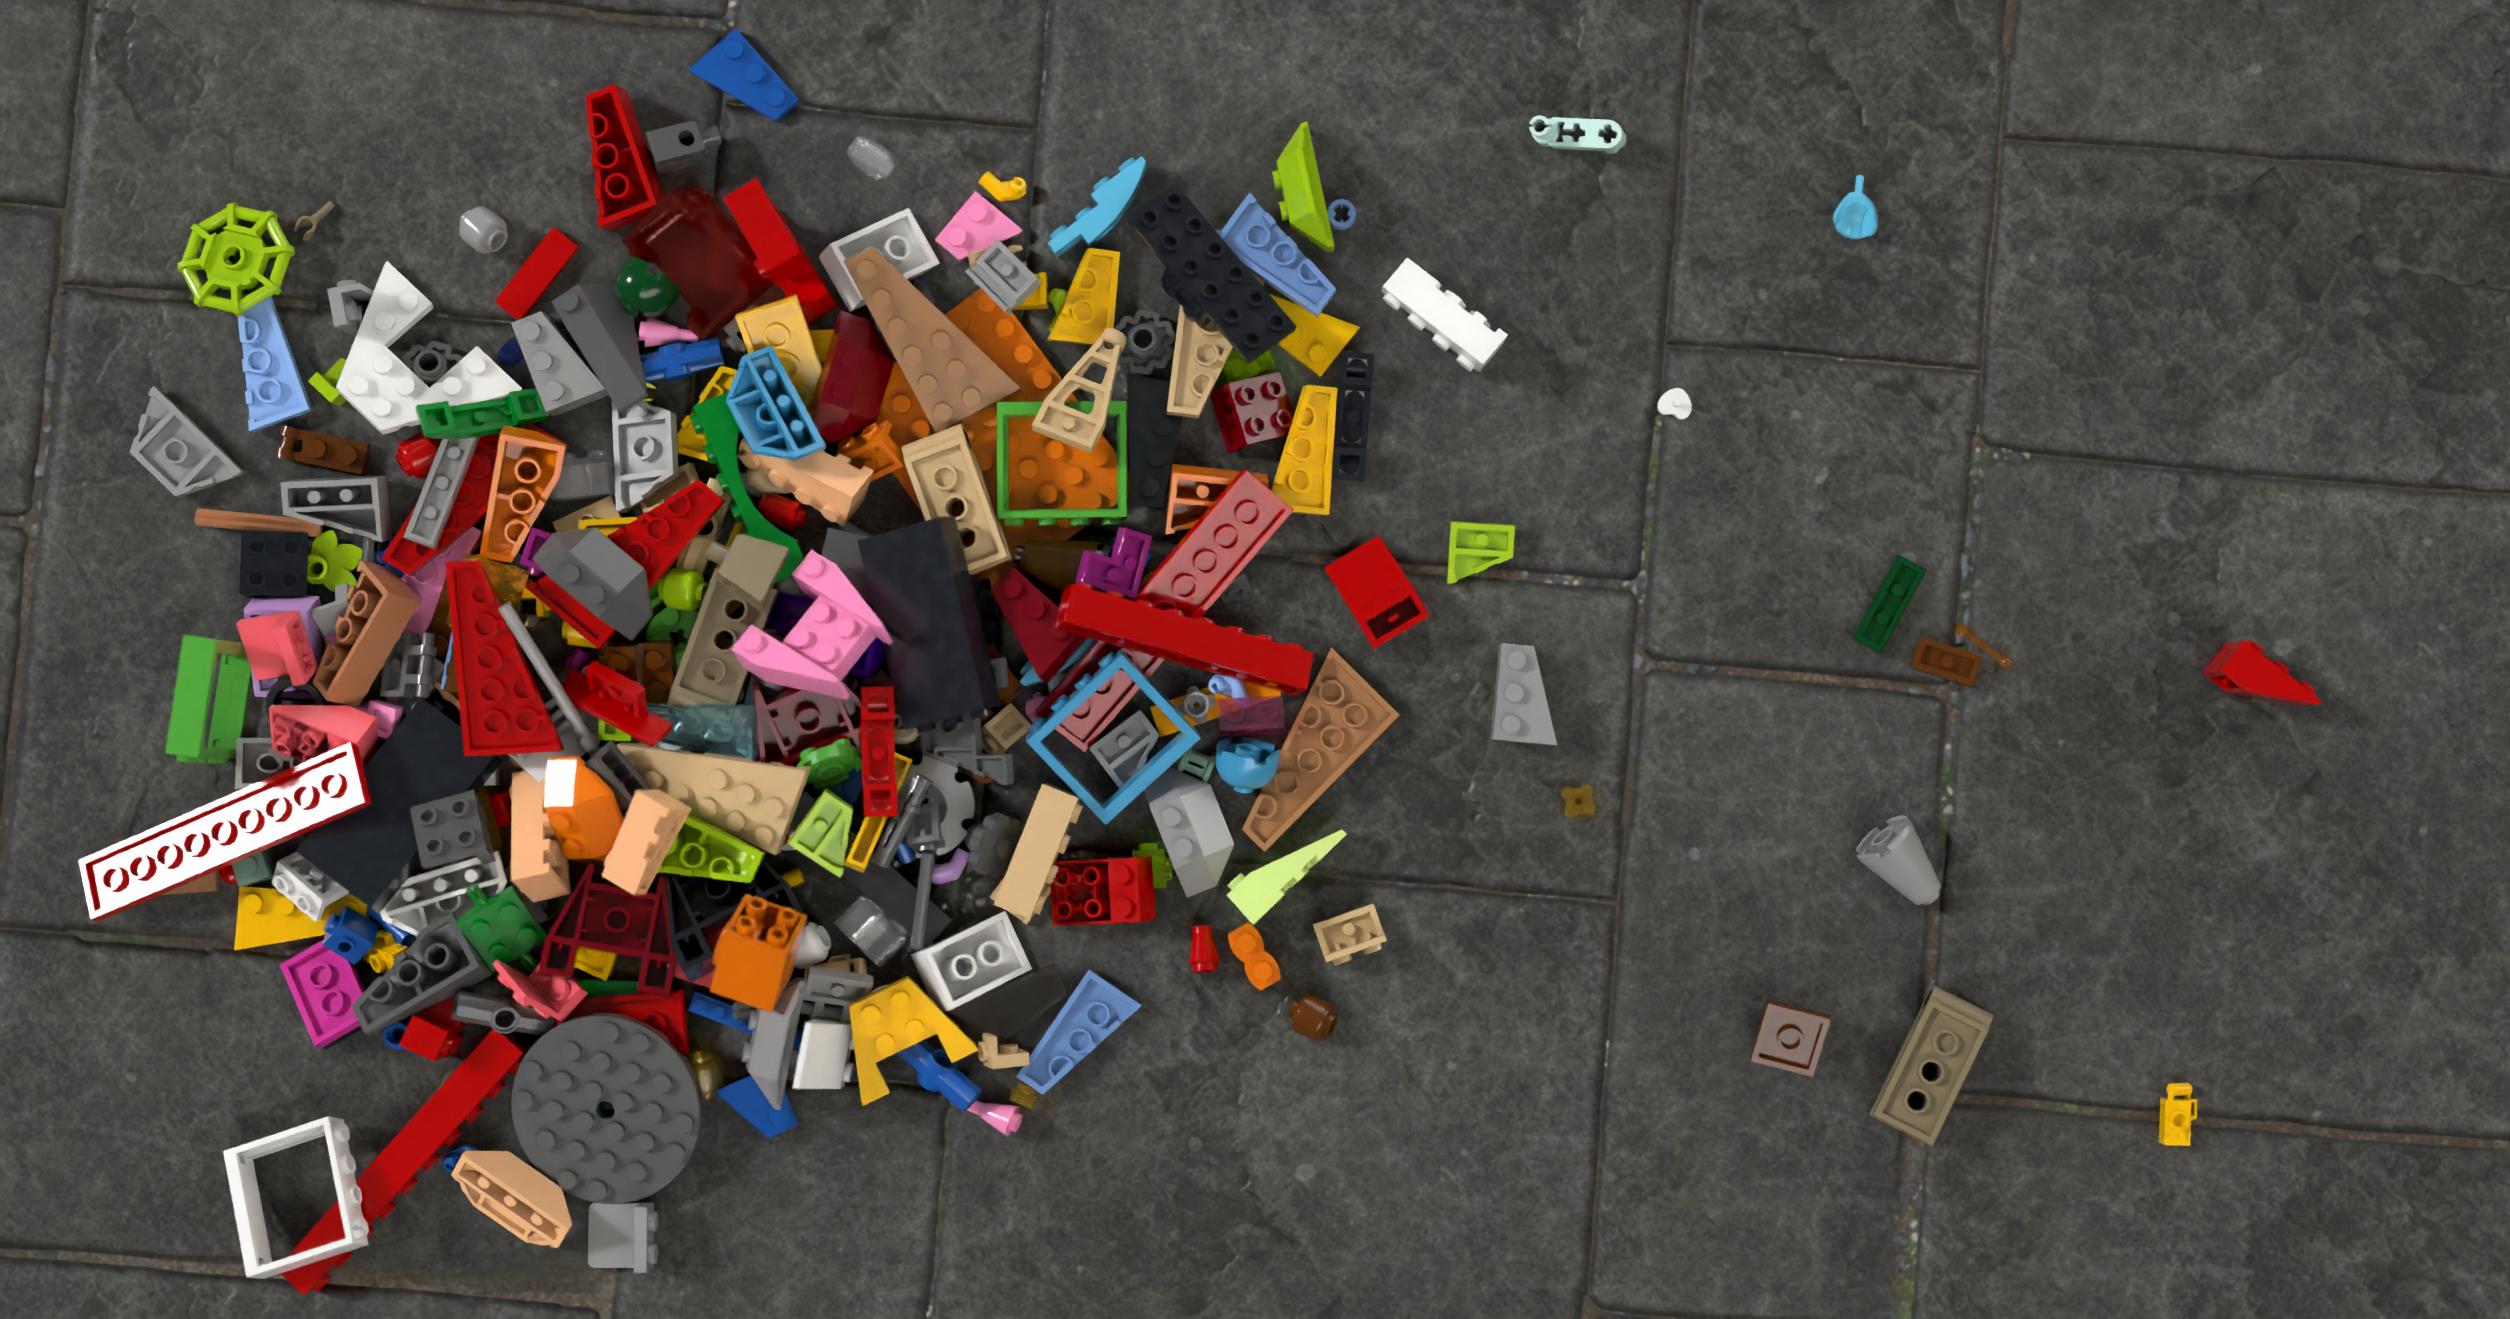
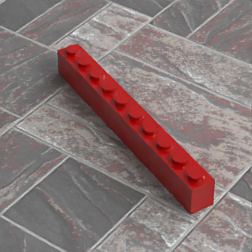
M493 1029L358 1177L356 1184L362 1193V1202L360 1203L362 1214L368 1224L367 1239L375 1231L372 1225L379 1218L382 1220L386 1219L397 1207L394 1201L402 1193L406 1196L418 1184L419 1181L416 1179L418 1174L423 1169L428 1172L439 1161L441 1157L437 1153L445 1145L448 1148L451 1147L460 1138L462 1132L459 1129L466 1121L471 1124L484 1111L481 1105L488 1097L493 1100L505 1088L504 1079L510 1073L516 1075L529 1049L511 1032L499 1033ZM338 1201L287 1257L345 1239ZM351 1251L344 1252L280 1274L303 1295L313 1290L318 1293L331 1280L328 1274L335 1266L341 1268L352 1257L353 1253Z

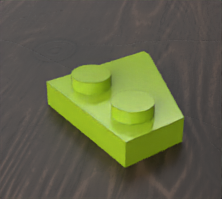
M1450 521L1447 584H1453L1457 580L1513 558L1515 525Z
M825 789L789 838L788 844L840 878L844 870L853 806Z

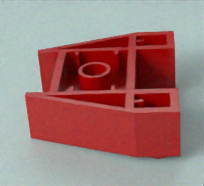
M757 178L723 197L758 258L753 262L763 279L769 276L776 286L780 285L786 297L798 296L807 325L838 306L781 212L770 200Z

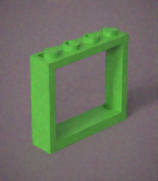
M1095 401L1065 402V406L1089 414L1093 410ZM1111 401L1107 418H1117L1118 509L1009 510V419L1036 418L1043 402H997V518L1000 521H1005V526H1024V521L1037 520V526H1056V520H1069L1070 526H1088L1089 520H1101V525L1118 526L1121 525V520H1128L1126 401Z
M183 635L165 752L177 755L176 761L195 764H228L229 759H236L237 738L244 737L252 684L251 666L243 643ZM217 653H221L208 747H205L203 744Z

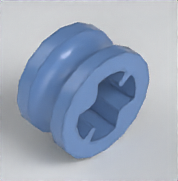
M1345 199L1332 202L1327 213L1330 225L1338 230H1345L1351 227L1356 216L1353 204ZM1340 207V210H1342V207L1349 210L1347 213L1349 220L1343 222V219H1341V222H1337L1334 219L1336 216L1334 209Z

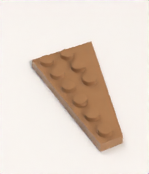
M1332 647L1281 749L1277 772L1270 783L1262 787L1242 828L1264 852L1400 715Z

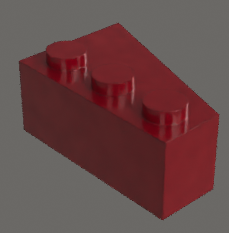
M1012 567L991 591L1036 674L1042 681L1048 684L1086 642L1088 637L1056 629L1059 607L1018 570Z

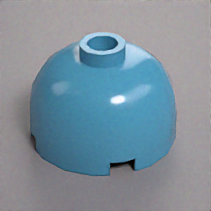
M1232 737L1218 741L1215 753V766L1219 776L1227 784L1234 786L1235 791L1251 793L1253 789L1261 788L1270 783L1275 776L1281 751L1280 749L1274 751V744L1250 737H1241V743H1231Z

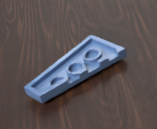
M1249 192L1219 235L1251 273L1318 318L1336 293V288L1313 262L1304 256L1297 248L1296 243L1289 236L1287 237L1271 215L1262 209L1254 196Z
M1089 969L1029 1057V1065L1023 1066L1016 1077L1043 1095L1136 1012L1142 1004Z

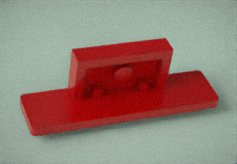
M594 660L586 667L587 676L572 669L559 680L574 705L650 747H654L672 730L671 722L647 709L645 688L639 682L630 680L617 673L612 667H606Z

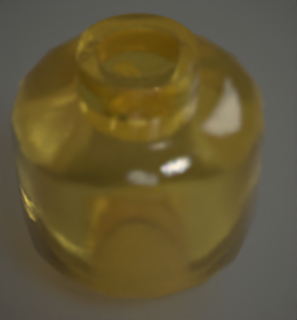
M699 1050L688 1054L686 1057L697 1077L695 1081L700 1098L702 1100L715 1098L716 1091L723 1088L726 1084L721 1058L712 1054L710 1050Z

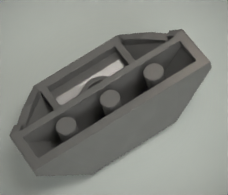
M597 528L552 533L532 558L549 578L596 617L630 640L637 636L653 616L646 569Z

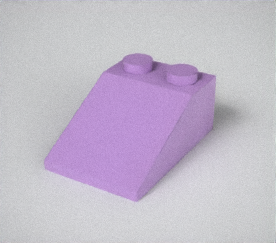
M255 595L244 608L245 619L298 610L319 668L322 657L323 634L312 616V609L321 606L320 596ZM251 668L254 696L266 697L273 684L280 677L256 680ZM293 686L286 688L281 694V698L315 699L308 691Z

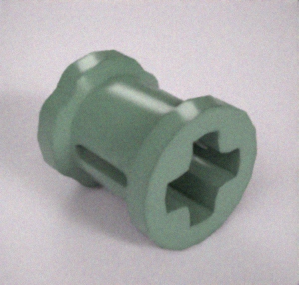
M1192 746L1183 754L1177 770L1180 772L1184 770L1202 777V781L1207 782L1215 765V755L1207 756L1193 750Z

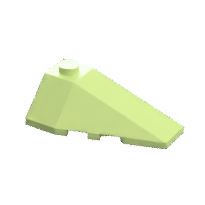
M1341 829L1250 872L1246 877L1240 873L1227 885L1231 889L1227 896L1254 925L1285 895L1290 887L1294 886L1313 865L1317 864L1347 834Z

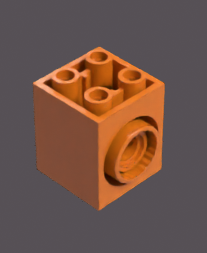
M745 894L731 921L725 925L717 943L713 957V965L716 968L710 992L772 1013L792 976L808 915L796 912L791 908L770 903L762 898Z

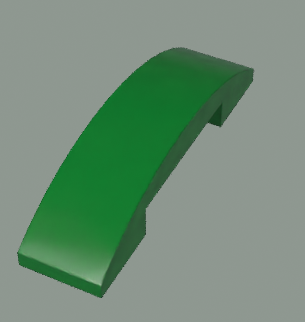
M536 388L509 392L507 398L453 406H449L448 401L416 405L415 407L424 437L433 439H464L501 433L504 425L522 428L549 418V414L545 412Z

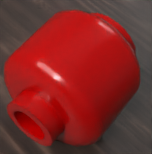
M418 432L401 442L397 446L398 454L395 455V459L407 477L413 475L417 479L427 476L441 441L424 437L423 432Z

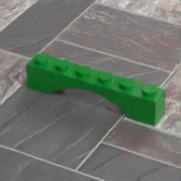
M728 391L694 405L692 408L694 415L689 418L696 434L702 433L707 444L702 446L709 463L715 462L720 474L716 475V479L722 492H729L733 500V504H730L729 508L736 523L742 521L747 532L743 535L789 548L788 558L774 584L776 585L792 578V573L804 560V557L795 538L781 532L769 523L754 507L744 489L737 462V441L740 428L726 404Z

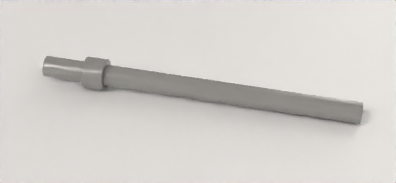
M510 602L498 608L499 612L577 734V742L583 752H588L590 757H592L601 749L599 746L600 740H598L595 732L590 731Z

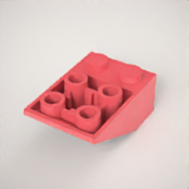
M271 705L269 707L272 750L282 756L306 762L352 742L356 746L358 745L364 768L378 751L377 717L348 705Z

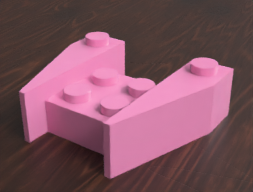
M811 550L792 573V576L801 591L813 598L815 602L782 643L755 626L750 625L731 650L742 667L766 682L847 700L850 695L842 684V679L876 637L888 645L893 641L884 625L838 566Z

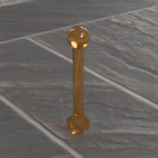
M1960 623L1955 627V633L1958 636L1967 637L1997 659L2002 668L2007 669L2011 667L2012 660L2010 657H2003L1968 631L1966 624Z

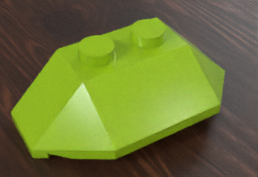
M1303 122L1279 156L1277 170L1272 171L1275 189H1282L1284 201L1279 202L1282 221L1288 220L1290 229L1324 251L1333 252L1335 245L1308 122Z

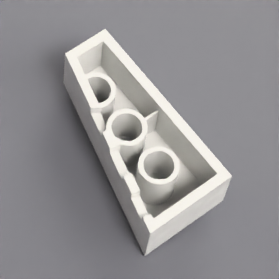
M1406 258L1383 285L1381 291L1385 294L1383 300L1393 309L1398 310L1402 308L1410 315L1407 318L1408 321L1417 329L1422 331L1426 328L1434 335L1432 341L1441 349L1447 351L1450 348L1458 355L1457 362L1466 370L1471 372L1475 369L1479 373L1503 345L1508 334L1500 328L1494 333L1490 329L1491 326L1487 322L1486 317L1478 311L1474 312L1471 310L1470 313L1465 310L1466 305L1460 297L1449 290L1443 293L1440 290L1442 285L1439 281L1409 258Z

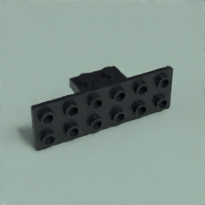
M1176 184L1171 185L1128 215V223L1166 267L1161 278L1165 292L1170 297H1175L1183 307L1186 317L1190 321L1196 322L1201 329L1212 321L1246 363L1253 362L1295 331L1296 325Z

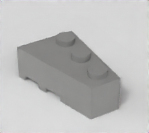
M540 311L511 323L546 413L555 417L608 396L607 391L591 366L578 353L549 316Z
M387 475L296 479L280 482L283 515L322 526L326 525L337 528L347 533L362 535L379 542L392 539Z
M1499 644L1490 740L1557 746L1534 646Z

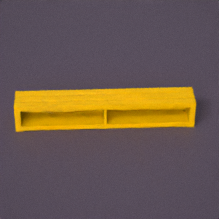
M895 753V777L898 796L911 766L912 759ZM865 817L846 860V866L864 873L888 817Z

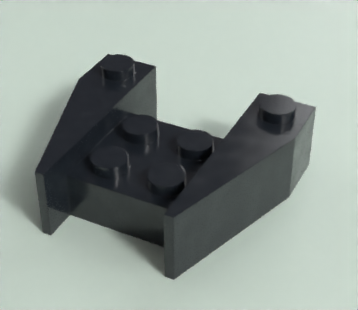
M763 859L752 883L664 873L670 943L683 972L691 982L715 971L716 966L713 965L714 952L706 936L724 928L727 922L731 921L745 894L762 898L770 903L791 908L796 912L804 914L790 885Z

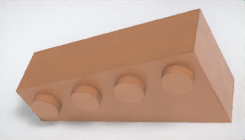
M360 560L357 571L361 572L357 585H351L346 598L350 599V603L345 616H338L334 626L336 628L334 644L327 645L313 680V684L327 701L356 708L359 707L363 698L369 692L370 686L380 669L383 668L387 657L394 645L399 641L404 628L420 603V600L392 568L365 560Z

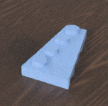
M271 296L245 311L244 316H238L240 342H242L244 359H242V366L246 377L247 391H245V397L249 408L250 420H248V427L250 432H256L313 411Z

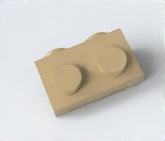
M1374 903L1313 924L1325 961H1333L1334 966L1352 960L1351 954L1363 950L1364 955L1381 950L1383 949L1381 943L1387 941Z

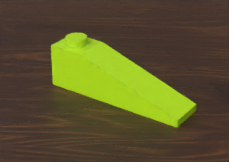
M689 813L658 873L752 883L765 853L723 829Z

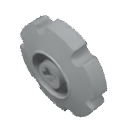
M924 755L919 765L911 763L898 793L897 800L899 797H903L914 773H919L933 781L923 801L927 798L928 803L936 802L939 805L941 837L945 840L946 845L944 848H937L936 854L940 856L950 852L964 840L967 830L964 828L963 823L967 818H975L976 799L970 782L960 783L956 779V775L959 772L958 767ZM888 817L886 823H890L892 817ZM914 851L916 858H921L922 855L918 854V851Z

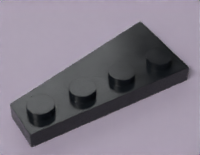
M1127 373L1131 504L1162 510L1183 416L1167 415L1170 382Z

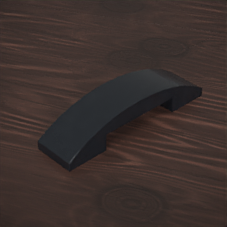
M1342 351L1332 479L1365 480L1374 353Z

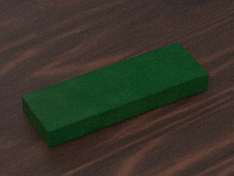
M1897 555L1851 639L1875 653L1881 654L1927 570Z

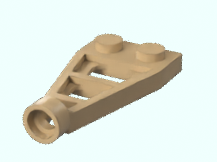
M1113 328L1104 329L1101 337L1045 398L1032 423L1033 431L1092 454L1106 426L1120 354L1127 343V337L1123 333ZM1092 363L1107 368L1101 384L1082 378ZM1077 389H1082L1095 395L1094 407L1089 414L1065 406V401Z

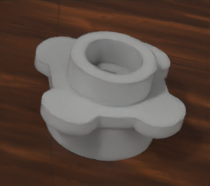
M1191 686L1187 689V697L1184 702L1179 704L1178 710L1183 715H1189L1194 718L1196 723L1202 724L1207 721V713L1210 708L1215 706L1216 700L1213 695H1205L1199 691L1198 687ZM1195 702L1200 703L1199 708L1194 707Z

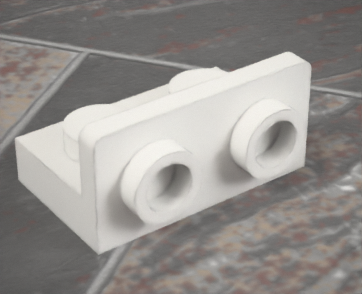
M297 852L277 862L272 885L293 902L301 912L305 913L315 922L321 919L325 906L349 894V891Z

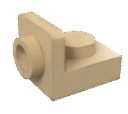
M1010 703L981 729L982 748L989 754H1004L1009 747L1028 732L1026 729L1031 724Z
M982 1033V1042L978 1043V1056L980 1061H983L984 1066L991 1069L1029 1065V1052L1018 1048V1044L999 1045L998 1050L997 1037L991 1033Z

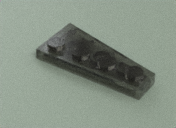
M1055 963L987 991L943 1013L949 1019H952L959 1026V1029L976 1043L977 1047L978 1043L982 1042V1033L995 1035L998 1046L1008 1037L1010 1038L1017 1033L1020 1028L1032 1019H1036L1067 995V990ZM978 1051L957 1060L960 1072H965L973 1063L979 1060Z

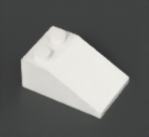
M909 208L829 244L819 255V259L849 312L866 305L844 264V260L873 246L907 280L914 279L940 264Z
M1006 911L911 954L930 998L942 1012L952 1010L1032 969Z
M821 1017V1019L813 1018L805 1023L793 1088L841 1089L844 1087L845 1082L851 1081L854 1063H849L851 1050H854L851 1022L843 1023L839 1022L838 1019Z

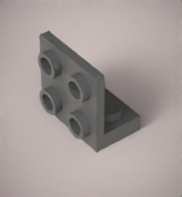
M474 790L410 808L421 865L424 868L434 867L474 855L482 864L496 861L484 804Z

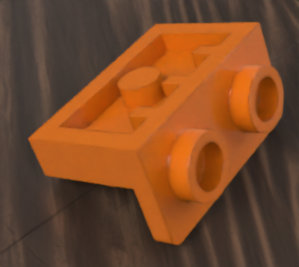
M889 420L878 425L873 423L866 427L862 433L854 437L849 435L837 445L838 451L835 458L840 453L851 459L850 465L860 470L863 466L874 470L870 482L905 465L902 451L888 436L892 427Z

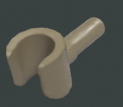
M327 202L310 217H299L294 232L299 227H307L309 230L305 233L303 240L311 239L316 229V224L335 207L333 203Z

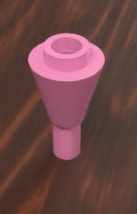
M647 318V322L640 321L639 341H645V347L677 343V341L698 342L699 331L678 329L677 326L655 318Z
M977 1100L967 1110L980 1115L983 1120L1005 1136H1009L1011 1132H1017L1023 1117L1019 1113V1106L995 1103L985 1104Z

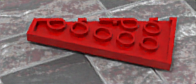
M482 560L449 561L445 563L464 757L563 751V744L516 637L498 610L502 605Z

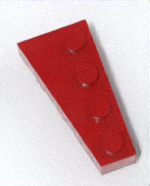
M613 84L585 95L589 137L592 140L593 150L591 160L596 180V186L594 187L595 200L598 201L599 215H597L598 227L611 232L668 210L627 90Z

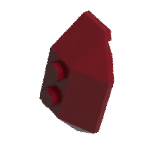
M843 311L839 312L809 410V415L821 438L831 443H835L877 421L895 362L872 321Z

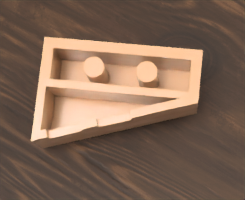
M659 789L636 790L613 849L604 861L605 868L602 877L633 895L646 894L692 808Z

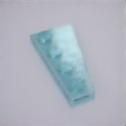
M647 703L649 711L672 723V730L660 741L662 743L705 753L753 759V761L758 757L756 705L692 704L675 706Z

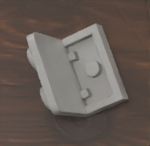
M654 1202L592 1203L589 1206L588 1264L593 1268H633V1273H647L651 1270L654 1264L657 1263L658 1247L657 1244H654V1231H657L658 1213L654 1212Z

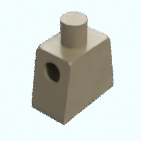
M737 534L730 548L713 540L705 558L721 565L717 573L719 584L761 611L788 558L789 548L747 535Z

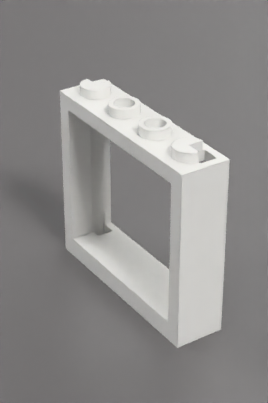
M328 1116L223 1151L246 1277L265 1279L368 1245V1224L362 1214L360 1204L362 1202V1193L356 1184L354 1174L356 1163L350 1154L348 1144L350 1132L344 1123V1119ZM326 1135L345 1239L272 1262L253 1159Z

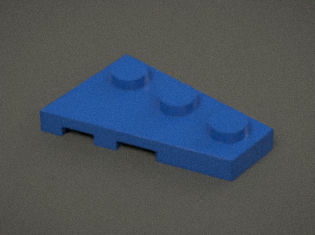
M734 29L688 70L691 74L714 85L717 89L740 100L743 104L776 123L800 102L737 29Z

